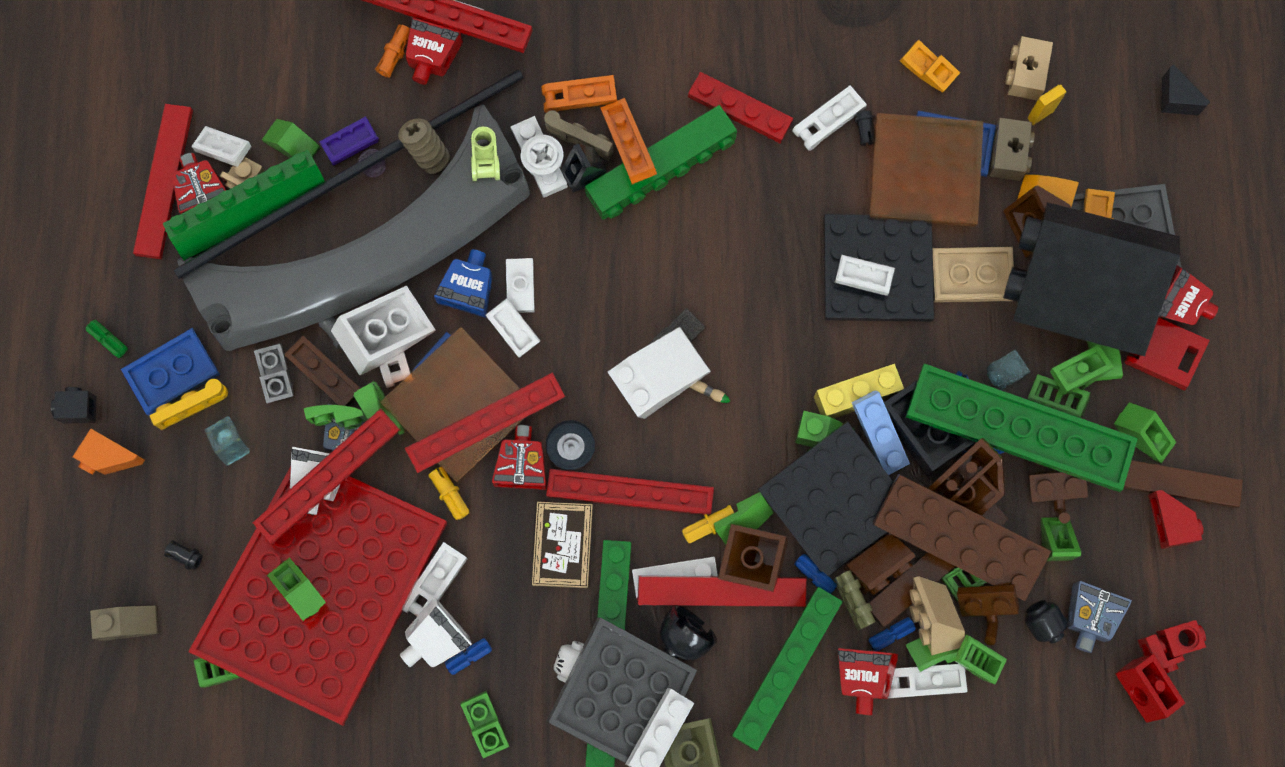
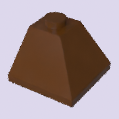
M1035 186L1003 211L1019 243L1027 216L1042 220L1047 202L1071 208L1070 205L1040 186ZM1022 250L1025 258L1031 256L1032 252Z
M731 524L718 579L774 592L788 545L787 537Z

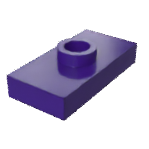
M365 116L319 142L332 165L335 166L379 142V138Z

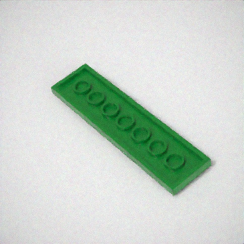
M927 364L922 365L906 413V418L975 442L983 437L997 450L1117 492L1123 491L1138 438Z

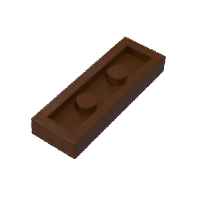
M304 336L284 354L287 359L337 405L349 406L355 400L354 392L361 388Z

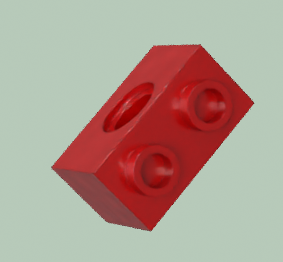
M1154 654L1133 659L1115 673L1146 723L1168 718L1185 704V701Z

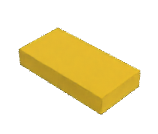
M1057 85L1039 97L1028 116V120L1032 122V125H1035L1055 111L1066 94V90L1062 85Z

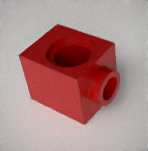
M1196 620L1156 631L1158 639L1160 638L1166 646V658H1173L1206 648L1204 629L1201 625H1198ZM1181 631L1185 632L1188 636V644L1186 646L1182 645L1178 637Z

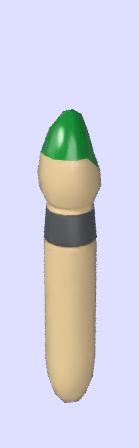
M697 381L690 386V388L711 397L716 402H730L729 397L723 391L714 389L702 381Z

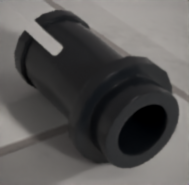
M872 111L857 113L855 123L858 124L860 145L866 146V143H868V146L876 144L877 139L873 122L876 118L872 115Z
M174 540L167 545L164 554L165 557L185 565L187 570L191 568L196 570L203 558L198 549L191 550Z

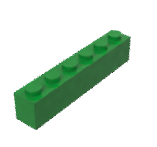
M718 105L647 148L656 169V175L632 184L624 164H621L586 185V196L602 220L608 217L612 219L622 213L623 208L631 203L635 205L641 202L646 197L645 194L650 191H659L668 184V180L677 176L679 178L690 171L691 166L698 162L699 164L705 163L713 156L714 152L719 149L723 151L731 147L735 143L737 129L722 107Z
M307 149L252 178L246 179L243 183L221 192L206 202L199 203L194 208L172 217L164 222L163 226L169 239L184 261L236 234L322 184L325 180Z
M820 587L815 589L731 735L733 738L758 751L841 606L842 600Z

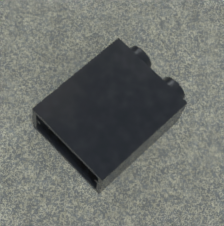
M1049 202L1046 204L1042 220L1027 216L1018 249L1032 252L1026 270L1016 267L1011 268L1003 295L1004 299L1017 302L1013 321L1145 357L1180 258V236Z

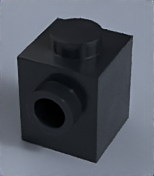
M66 387L65 391H55V398L51 401L50 407L53 419L62 424L95 423L97 396L89 391H82V388Z

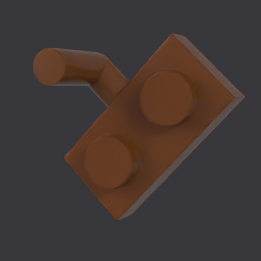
M1060 471L1028 473L1030 501H1053L1055 516L1061 523H1068L1070 521V515L1065 509V499L1088 497L1086 480Z
M1015 585L958 587L957 597L962 617L986 616L987 627L984 642L987 645H994L999 624L997 615L1019 614V603Z

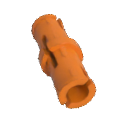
M399 24L390 42L386 43L384 47L385 52L375 68L376 72L380 75L390 78L397 62L403 58L405 54L404 49L409 39V27Z

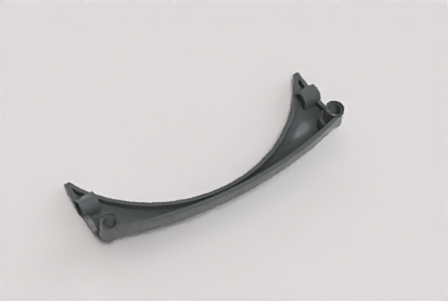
M481 104L474 108L472 121L466 136L454 158L442 174L419 198L382 226L339 248L313 257L268 266L239 267L206 263L185 275L183 281L213 336L223 350L232 351L333 317L411 279L451 255L487 230L520 202L527 199L530 195V188L497 121L492 118L485 105ZM478 127H488L495 133L500 180H495V178H478L477 181H472L471 137L473 131ZM481 139L477 142V144L485 147L488 146L490 142L488 140ZM190 257L184 261L182 258H179L177 263L180 266L193 258Z

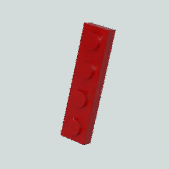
M702 72L699 73L688 93V98L710 109L720 105L728 118L780 144L793 122L792 117Z

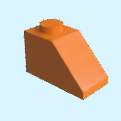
M93 429L89 430L73 455V458L81 462L78 467L92 475L95 471L106 475L142 465L145 459Z

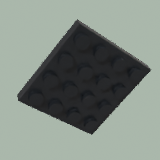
M825 214V320L932 322L934 320L932 216ZM845 255L895 268L888 296L835 283L841 256Z
M846 421L758 487V490L819 570L829 576L887 533V531L873 525V522L894 482Z

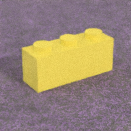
M895 364L819 389L816 391L814 399L820 415L837 418L854 412L855 410L851 402L875 390L880 393L882 400L886 401L902 391L904 387Z

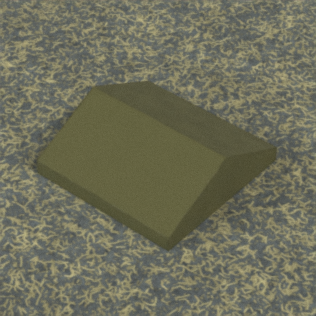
M711 718L682 725L664 757L666 767H721Z

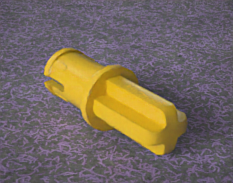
M439 467V471L435 469L428 476L440 493L439 499L441 501L444 500L456 520H460L469 514V509L458 493L459 487L454 486L445 468Z
M728 505L726 508L709 516L705 514V518L683 528L682 533L686 541L693 543L711 533L715 535L714 523L733 514L734 511Z

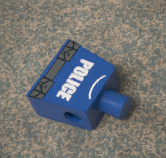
M472 249L467 262L458 259L452 261L435 292L434 297L437 304L486 318L492 273L490 269L482 267L486 257L485 253Z

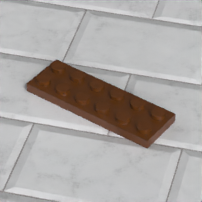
M900 474L897 475L873 522V525L994 586L1015 585L1017 598L1026 601L1051 553L1049 549Z

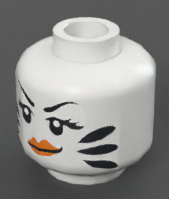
M573 641L572 645L567 644L560 647L553 667L554 671L558 674L557 678L566 682L584 643Z

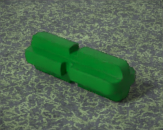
M92 320L86 326V331L117 358H121L128 351L127 346L97 320Z

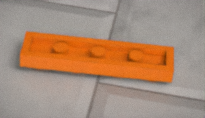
M625 98L601 107L631 183L634 184L656 175L657 172Z

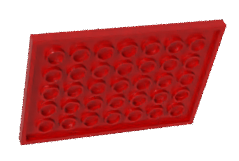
M291 466L268 508L290 490ZM349 476L340 484L334 501L322 500L319 503L317 515L307 513L274 544H270L256 528L188 652L344 726L416 582L420 578L447 525V521ZM288 558L295 563L326 602L316 614L307 617L304 621L267 577L270 572Z

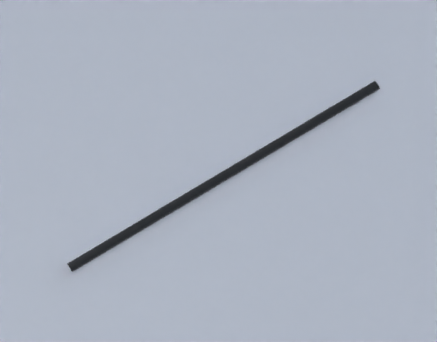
M519 69L428 122L434 130L438 129L522 80V73ZM399 139L175 268V274L179 279L402 150L405 148L403 143Z

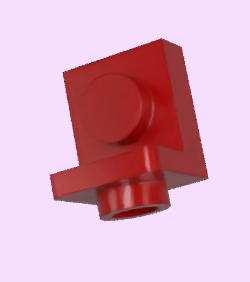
M1156 634L1137 640L1143 655L1154 654L1166 673L1179 669L1177 663L1185 661L1183 655L1167 659L1166 646L1160 638L1158 639Z

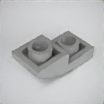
M282 344L255 350L254 353L261 375L259 378L266 403L294 396Z

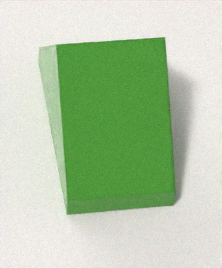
M280 119L275 120L262 138L264 143L288 158L307 149L313 158L320 149V145L294 123Z
M1057 517L1041 518L1042 546L1051 551L1047 561H1071L1081 556V549L1070 521L1068 523H1061Z

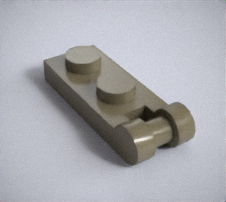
M548 111L545 114V125L549 134L572 145L582 144L595 148L598 155L609 162L613 154V143H611L609 138L602 134L594 135L589 133L584 126L578 123L570 124L560 119V115L556 111Z

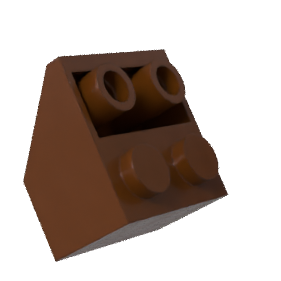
M889 533L843 569L845 572L850 570L854 579H858L861 585L859 589L863 595L869 591L874 595L890 583L887 579L890 575H893L896 579L913 565L910 563V560L916 556L897 537Z

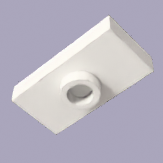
M205 126L193 143L192 148L197 153L238 167L250 150L251 145L246 140Z
M842 255L835 283L888 296L895 268Z
M533 258L506 259L508 300L519 313L535 312Z
M508 298L486 314L487 318L519 358L541 341Z

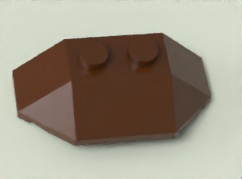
M982 437L938 477L928 489L983 515L1005 495L1003 457Z

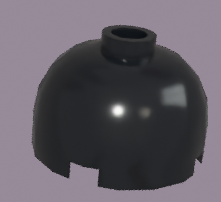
M673 605L665 615L660 629L661 639L666 646L664 648L665 652L676 659L680 657L685 660H696L705 656L717 643V637L711 629L708 633L703 629L701 625L705 622L682 606H679L676 610V605Z

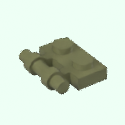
M850 570L836 577L833 581L837 584V590L857 630L859 631L875 623L876 621L871 613L873 609L870 603H866L859 589L861 585L858 579H854Z

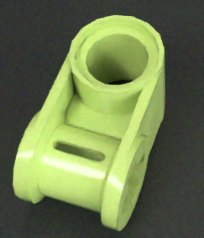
M478 127L473 131L471 137L472 181H477L478 178H495V180H500L495 133L488 127ZM481 139L488 140L490 144L488 146L483 147L478 145L477 142Z

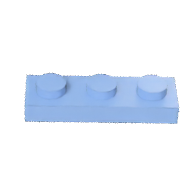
M875 390L851 402L873 454L886 473L890 475L909 465V460L880 393Z

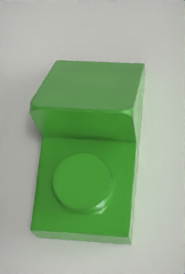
M1098 344L1052 368L1050 373L1065 395L1079 387L1082 389L1087 388L1112 370L1114 366Z

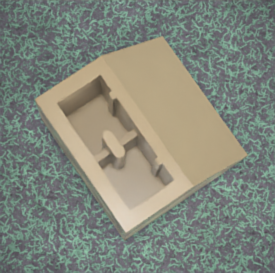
M920 576L913 577V589L910 590L913 605L910 606V612L914 623L919 622L921 627L919 629V636L923 646L928 645L931 655L959 649L965 638V631L946 585Z

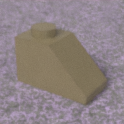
M157 606L114 607L90 611L92 639L108 641L159 634Z

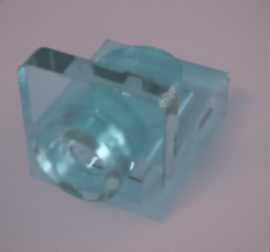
M1016 349L1001 359L993 361L986 368L989 380L994 386H998L1000 390L1006 389L1030 373V370Z
M229 416L205 429L214 452L225 465H230L250 453Z

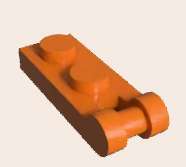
M614 75L547 83L541 86L542 95L545 96L546 101L543 104L545 113L552 110L559 112L561 110L608 105L617 101ZM563 93L564 99L556 100L555 95Z

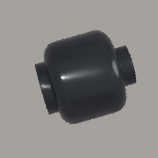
M1040 600L1027 609L1025 624L1038 642L1049 641L1050 644H1053L1064 637L1063 632L1067 628L1068 622L1054 602Z

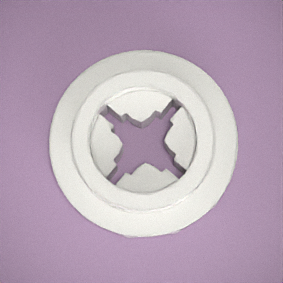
M549 135L531 137L525 142L521 150L523 166L531 174L540 175L541 177L554 174L561 167L564 157L561 144ZM547 149V157L550 160L543 159L537 163L538 156L535 153L542 154Z

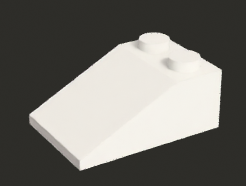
M404 286L339 316L331 332L358 374L362 375L383 365L435 331V328L408 287Z
M681 327L632 354L608 371V374L636 415L645 419L711 371Z

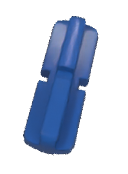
M802 554L795 561V566L808 579L811 578L813 580L812 583L816 587H820L830 594L837 588V584L823 571L820 572L819 568L806 554Z
M907 617L890 626L889 630L885 629L869 638V643L875 652L894 643L895 639L899 640L915 631L916 627L913 621Z
M485 638L466 648V652L461 651L447 660L445 666L449 673L454 675L471 665V661L475 662L490 653L492 648Z

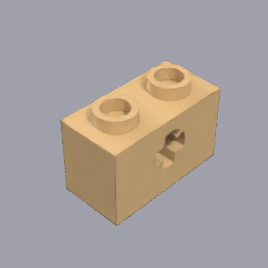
M1022 36L1018 45H1013L1010 54V61H1014L1013 68L1008 70L1005 84L1009 85L1008 95L1038 100L1045 91L1053 42Z

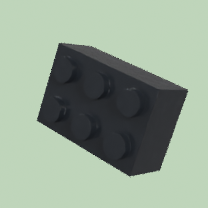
M916 380L885 401L884 404L898 437L926 476H929L971 447L975 441L906 418L917 383Z

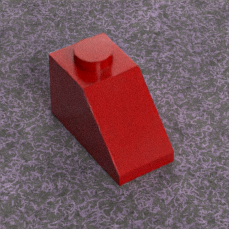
M1158 490L1148 495L1161 549L1192 544L1202 540L1203 525L1200 519H1197L1196 512L1163 490Z

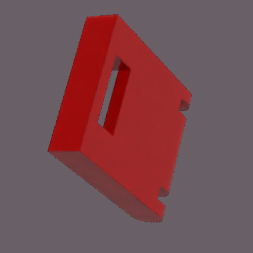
M1158 317L1145 357L1129 352V354L1138 357V359L1127 356L1124 363L1185 391L1210 340ZM1186 351L1196 354L1187 373L1178 369Z

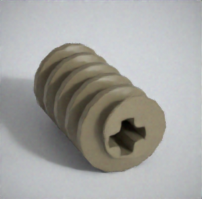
M421 118L413 119L406 122L400 128L398 133L399 140L421 169H425L429 174H435L447 166L450 160L449 150L427 120Z

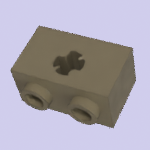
M999 118L995 128L989 177L1021 181L1025 173L1030 172L1032 157H1028L1029 148L1033 146L1035 133L1031 132L1032 122Z

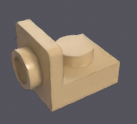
M244 157L238 167L232 166L228 174L222 172L220 177L225 182L224 187L229 190L243 183L246 179L264 172L265 169L263 166Z

